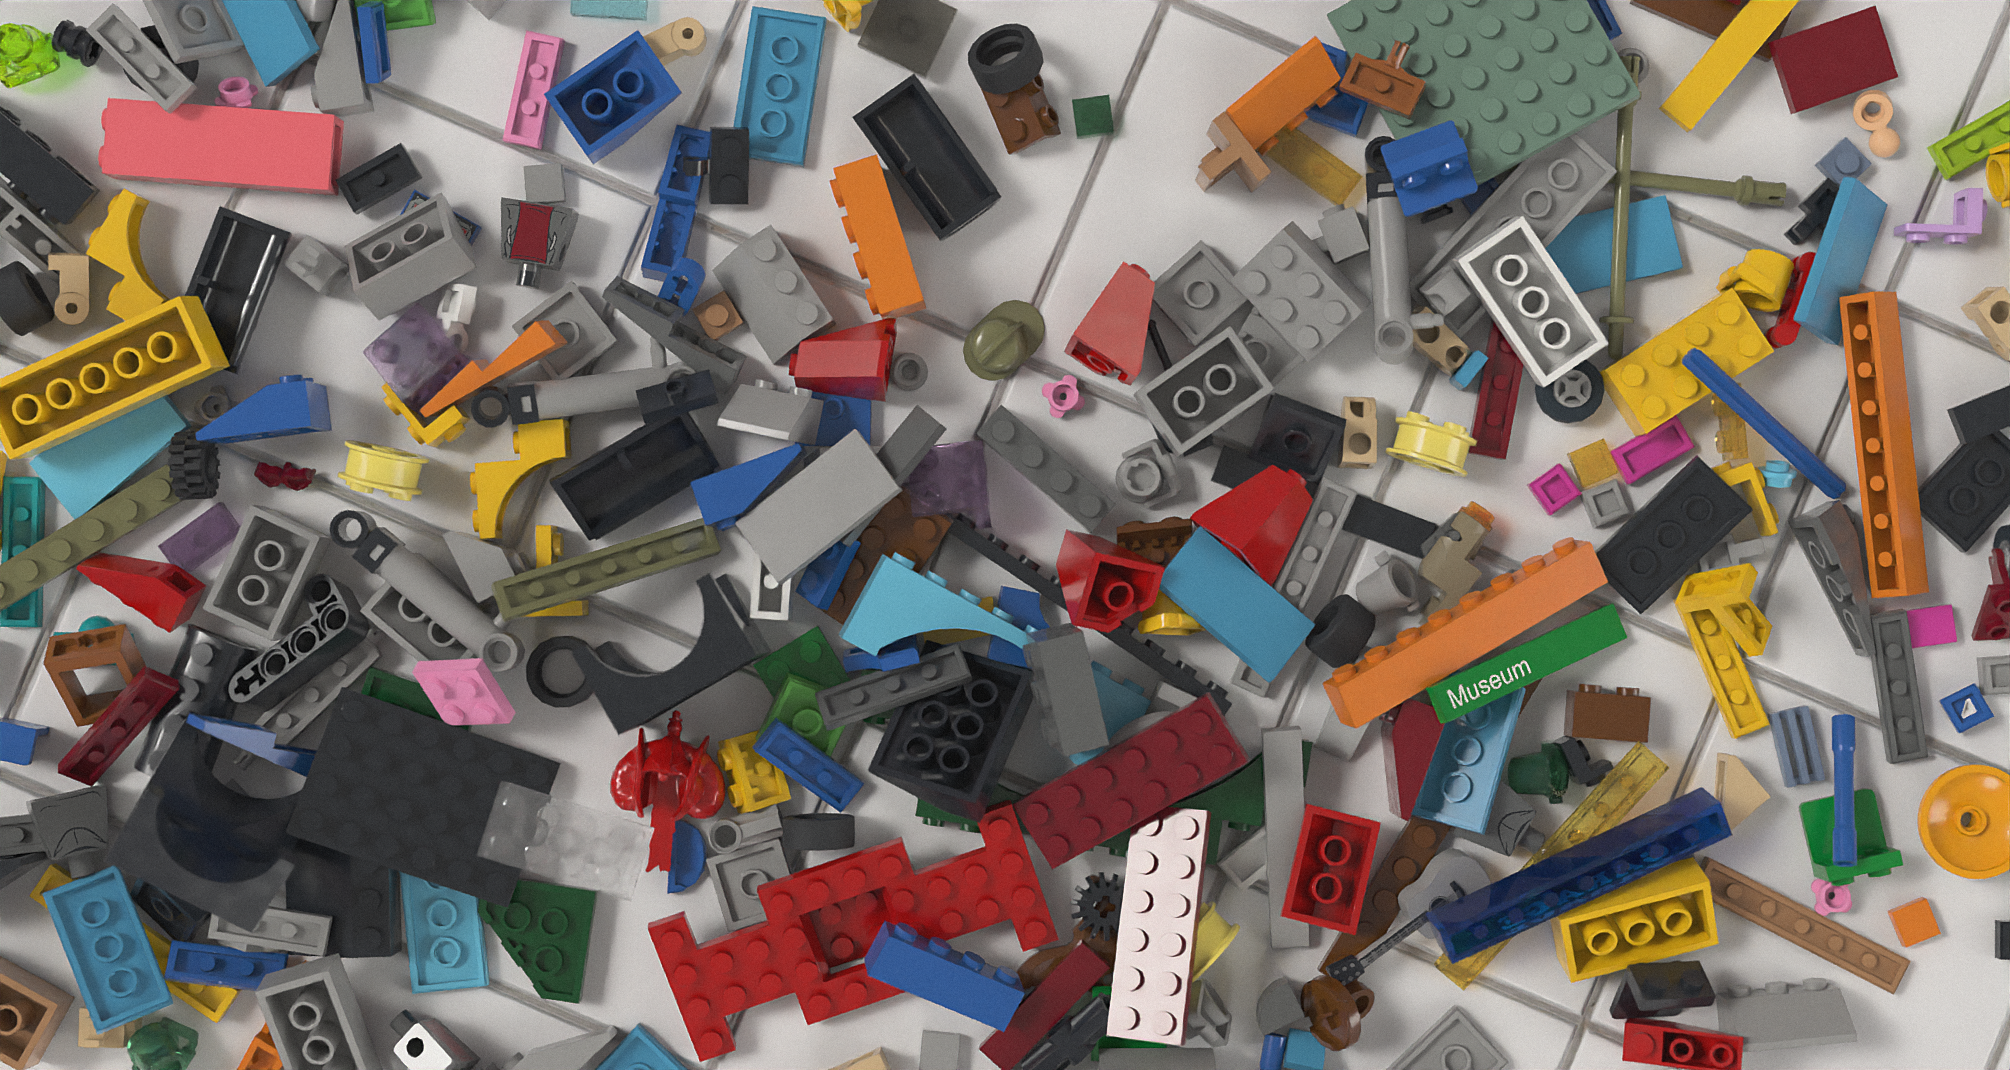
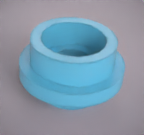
M1767 460L1766 466L1758 467L1763 475L1765 486L1791 487L1792 479L1797 476V471L1789 468L1790 463L1786 461Z

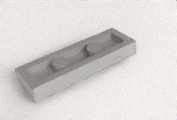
M115 4L108 7L86 29L166 112L171 114L197 88Z
M269 906L254 931L250 933L212 914L207 938L324 956L327 951L333 916Z

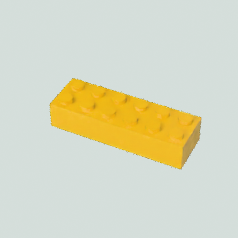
M178 296L1 378L0 440L9 459L33 457L229 367L228 360L199 297Z

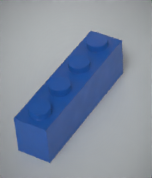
M884 921L864 959L868 976L1003 1032L1025 994L1019 975L1011 968L1004 965H999L998 968L987 964L976 953L966 951L963 954L952 949L946 941L937 937L925 938L918 935L917 931L911 926L900 922L895 925Z

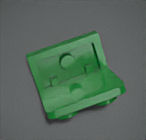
M1862 788L1854 790L1857 865L1852 867L1833 865L1834 795L1805 801L1800 804L1799 813L1814 877L1831 882L1832 886H1841L1855 882L1854 876L1868 873V877H1882L1891 874V868L1904 865L1901 851L1886 845L1875 793L1871 789Z

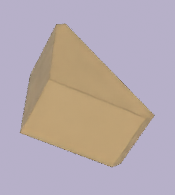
M1717 752L1712 828L1730 832L1771 796L1735 755Z

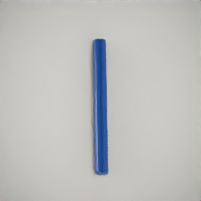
M1692 348L1682 358V364L1827 497L1837 499L1846 490V483L1701 350Z

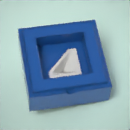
M1975 683L1939 700L1957 734L1994 717Z

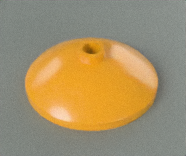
M1968 764L1946 771L1928 787L1919 805L1917 818L1918 832L1924 849L1941 868L1957 876L1969 879L1991 878L2010 869L2009 774L1986 765ZM1964 813H1968L1970 815V822L1964 826L1961 823V817Z

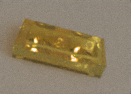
M1714 393L1712 395V410L1714 415L1718 416L1720 431L1716 432L1715 436L1718 453H1722L1723 461L1749 458L1745 421Z

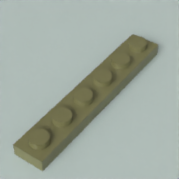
M169 464L162 466L1 564L0 612L184 501L176 497L175 489H172L171 483L173 478L169 476L171 466Z
M703 518L495 581L492 583L491 589L503 621L506 622L716 556L721 552V548L713 527L706 526Z

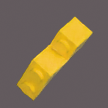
M124 188L121 194H117L111 200L107 210L109 214L103 225L97 227L91 234L88 242L90 247L86 254L125 276L122 282H117L111 289L108 297L110 302L106 310L126 321L171 299L154 284L141 256L140 228L145 210L150 201Z
M554 419L519 424L518 431L513 432V448L515 454H520V460L475 463V472L470 473V488L473 495L477 494L478 509L473 510L472 521L474 531L479 532L480 539H502L503 521L507 506L514 492L527 477L550 463L572 459L569 421Z

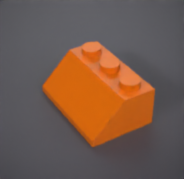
M1315 35L1229 106L1225 112L1253 149L1259 152L1261 156H1264L1280 142L1276 137L1286 128L1293 132L1309 118L1306 112L1315 104L1322 108L1338 94L1335 88L1338 86L1341 78L1321 41Z

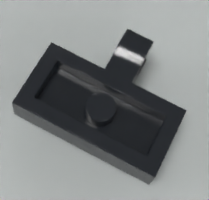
M710 127L709 157L683 156V172H685V176L709 174L710 204H748V127Z

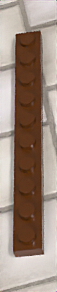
M1543 678L1524 686L1526 691L1518 718ZM1414 815L1410 816L1409 822L1407 821L1366 888L1356 935L1339 932L1317 967L1319 972L1329 975L1326 971V966L1351 954L1354 956L1358 955L1387 933L1401 910L1398 903L1400 892L1420 878L1452 826Z

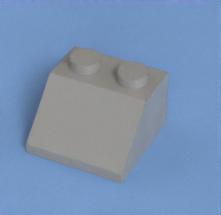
M756 379L754 386L745 384L739 386L719 417L717 426L815 445L824 401L811 398L812 390L790 386L789 393L777 391V383Z
M449 531L443 534L477 603H493L496 601L491 589L493 582L533 570L525 553L521 552L518 554L515 548L487 539H480V537L463 532Z

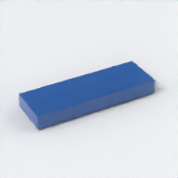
M777 717L753 745L755 752L840 813L864 785L862 779Z
M172 940L164 979L165 981L256 991L266 974L287 968L289 954L244 952L232 947Z

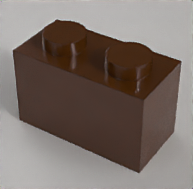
M1579 684L1578 691L1567 690L1563 735L1578 738L1648 743L1651 697L1640 696V688L1616 686V694L1601 693L1602 685Z

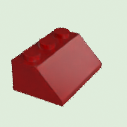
M1306 804L1280 917L1356 935L1381 822Z

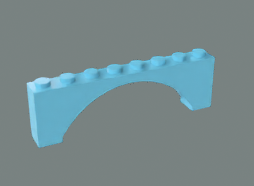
M895 552L892 558L882 554L840 630L839 636L876 656L881 647L898 639L937 629L960 628L977 630L1001 637L1014 643L1021 649H1023L1022 645L1028 644L1026 633L1038 630L1030 625H1027L1024 631L1011 624L1015 617L997 607H994L991 613L978 606L982 599L964 589H961L958 595L945 588L948 583L947 580L929 570L925 577L912 570L914 562ZM1093 660L1091 667L1109 741L1123 726L1144 716L1151 700L1142 696L1145 688L1127 678L1120 684L1109 678L1113 672L1112 670ZM1105 746L1072 754L1069 756V759L1075 764L1080 765L1101 753Z

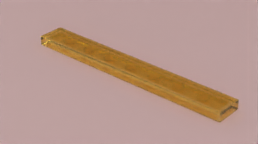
M1638 741L1493 898L1487 909L1477 916L1435 961V967L1464 991L1521 929L1504 933L1505 930L1515 929L1516 926L1513 925L1512 928L1506 926L1507 924H1512V922L1505 923L1503 927L1500 924L1520 915L1519 918L1523 924H1526L1530 920L1526 919L1534 915L1538 910L1533 911L1529 916H1525V913L1534 907L1544 905L1547 901L1546 896L1556 892L1666 773L1669 767Z

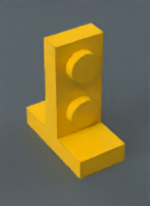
M536 525L537 569L557 563L558 556H562L564 553L563 533H558V526ZM589 600L566 602L522 617L589 615Z
M1751 563L1686 575L1675 602L1678 608L1683 613L1709 609L1749 657L1763 655L1773 626L1749 598L1758 572Z

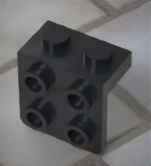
M1699 960L1628 964L1609 1012L1613 1019L1675 1016L1681 1013L1683 1008L1712 1006L1716 994Z

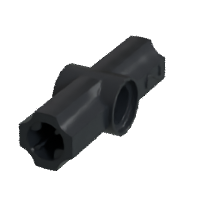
M1100 992L1074 1016L1071 1014L1065 1016L1049 1032L1046 1040L1022 1060L1020 1064L1022 1069L1064 1070L1070 1064L1072 1066L1079 1064L1094 1049L1097 1041L1107 1034L1111 995Z

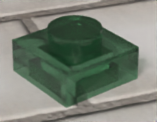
M1109 95L1072 100L1076 139L1114 134Z

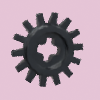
M1098 872L1099 882L1094 883L1091 877L1087 876L1085 880L1089 887L1084 890L1077 885L1074 889L1082 897L1080 900L1071 899V905L1080 907V911L1071 914L1072 919L1083 918L1084 922L1078 927L1081 932L1088 926L1093 928L1090 938L1095 939L1098 932L1103 931L1104 941H1109L1110 930L1114 929L1117 935L1119 933L1124 884L1121 887L1116 885L1119 876L1113 873L1111 881L1106 882L1104 872ZM1103 896H1109V902L1115 904V910L1109 911L1107 916L1102 918L1100 917V911L1094 909V903L1101 902Z

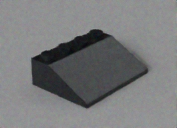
M926 640L920 656L949 646ZM962 650L972 681L896 707L868 771L944 812L980 823L1034 696L1031 682H1034L1031 671Z
M299 838L292 851L293 854L299 857L285 880L286 909L333 916L327 951L321 957L339 953L342 958L392 957L402 950L400 872ZM287 951V954L289 955L318 956L306 953Z

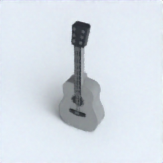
M1452 848L1440 852L1429 862L1420 878L1400 892L1398 903L1403 913L1399 918L1400 924L1358 955L1354 956L1351 954L1326 966L1329 976L1339 980L1345 986L1364 974V969L1416 930L1425 938L1434 939L1443 934L1450 926L1469 921L1482 914L1488 908L1493 896L1492 884L1486 871L1476 860L1460 849Z

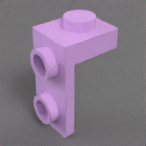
M1966 188L1954 193L1953 225L1905 223L1894 228V236H1906V242L1927 243L1930 242V237L1944 238V244H1967L1968 238L1982 234V222L1987 215V202L1983 199V188Z

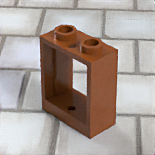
M126 624L49 637L43 664L77 727L94 724L124 689L86 695L74 670L116 663L128 685L139 671L146 666Z

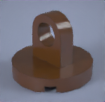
M1319 975L1303 986L1300 996L1301 1009L1305 1015L1304 1018L1309 1017L1313 1025L1309 1027L1310 1032L1321 1045L1332 1051L1350 1048L1358 1042L1361 1033V1019L1369 1013L1375 1000L1374 992L1362 982L1355 981L1343 986L1339 980L1329 975Z

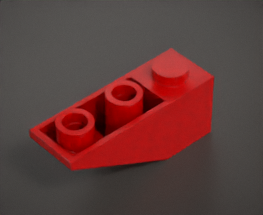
M101 552L80 563L76 570L88 577L92 583L103 587L119 598L123 604L134 608L150 619L154 625L163 628L169 633L190 620L207 586L176 564Z
M1628 1018L1624 1024L1622 1061L1690 1070H1742L1744 1036L1672 1021Z

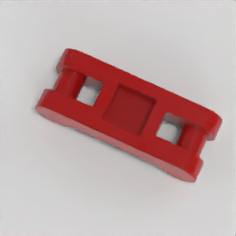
M1807 252L1791 260L1794 264L1792 278L1785 292L1775 326L1768 328L1763 334L1772 349L1791 345L1797 338L1801 325L1794 321L1793 318L1816 255L1815 252Z

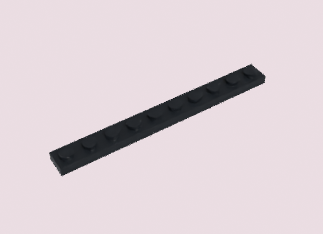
M928 491L925 496L918 492L916 493L917 496L954 520L948 529L949 533L1068 612L1058 577L1053 575L1050 580H1047L1038 574L1037 571L1041 567L1023 554L1019 559H1016L1006 552L1009 545L992 533L986 539L974 531L978 524L961 512L955 518L944 511L943 508L947 503ZM1121 621L1122 625L1109 633L1097 631L1192 696L1199 698L1209 692L1224 716L1232 706V703L1225 699L1229 693L1211 680L1206 686L1196 680L1194 676L1198 671L1180 659L1174 665L1162 657L1166 650L1147 638L1143 644L1132 637L1131 634L1135 629L1125 622Z

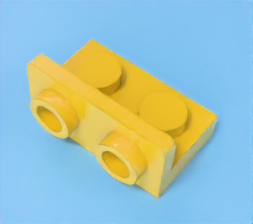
M759 730L718 741V763L721 769L726 771L730 785L727 787L728 798L738 813L752 812L791 799L784 772L753 749V745L757 742L756 735Z

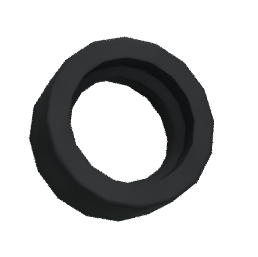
M1018 23L1004 24L990 29L972 44L968 52V65L978 85L984 91L992 94H1004L1022 88L1039 74L1044 63L1043 53L1034 33L1027 26ZM1012 52H1019L1016 57L1008 62L991 66L1000 57Z
M573 636L552 637L541 642L531 652L526 664V681L532 694L542 703L555 708L572 707L586 701L594 693L586 678H584L583 684L577 690L569 694H559L552 691L545 685L542 678V666L550 653L563 649L575 651L588 644L584 640ZM588 644L590 649L597 656L595 650Z
M810 813L789 815L783 818V848L802 851L847 849L855 845V819L853 815Z

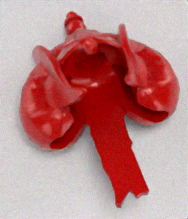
M678 710L672 712V718H668L670 720L667 725L668 732L663 739L647 741L644 729H639L638 745L617 763L610 780V794L615 805L622 810L636 811L639 818H644L643 809L653 804L649 836L650 850L648 865L645 870L648 873L658 865L660 872L670 871L672 834L676 831L675 823L677 820H680L686 814L692 818L709 819L717 814L723 806L726 786L723 774L712 757L707 753L710 736H705L699 747L682 741L680 732L682 731L681 722H683V719H680L681 713Z

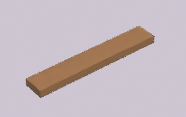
M1707 856L1704 857L1700 868L1710 881L1712 901L1894 995L1911 962L1910 960Z

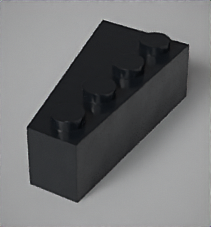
M0 106V173L10 180L7 186L24 200L31 197L41 206L38 212L54 225H57L59 222L63 225L72 224L101 190L63 157L58 155L55 158L50 153L52 151L51 147L38 135L29 130L24 132L20 129L21 120L10 110H5Z

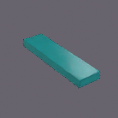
M3 476L1 564L45 538L46 484L40 477ZM43 586L1 611L0 627H43Z

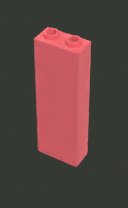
M108 98L107 108L102 112L101 124L105 131L104 146H101L99 149L98 161L102 168V174L113 179L338 196L339 186L335 180L340 178L344 121L335 115L181 103L170 114L156 101Z

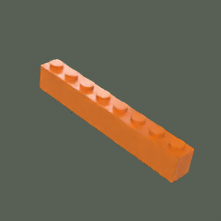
M1874 291L1839 297L1871 597L1884 598L1928 593L1929 585L1897 293Z
M1573 537L1562 539L1553 544V550L1543 556L1536 555L1523 561L1521 564L1522 568L1514 573H1505L1495 577L1490 581L1491 586L1483 591H1473L1462 596L1459 599L1460 604L1450 610L1442 609L1431 614L1427 618L1429 622L1424 625L1401 631L1396 635L1397 640L1391 644L1370 649L1364 654L1365 659L1354 665L1346 664L1332 672L1333 677L1322 684L1340 723L1356 729L1606 584L1608 580L1591 542L1575 540Z

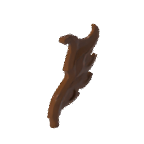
M1090 875L1094 883L1099 882L1098 876ZM1103 896L1101 902H1097L1094 905V909L1099 910L1100 917L1104 918L1109 911L1115 910V904L1109 902V896ZM1081 918L1072 929L1073 939L1066 945L1040 950L1029 956L1019 966L1016 973L1019 975L1024 992L1026 988L1036 987L1081 939L1110 964V968L1093 986H1112L1113 983L1105 984L1103 978L1114 973L1118 942L1117 933L1114 929L1110 930V940L1104 941L1103 931H1099L1096 938L1092 939L1090 934L1093 928L1088 926L1082 932L1078 929L1084 922L1083 918Z

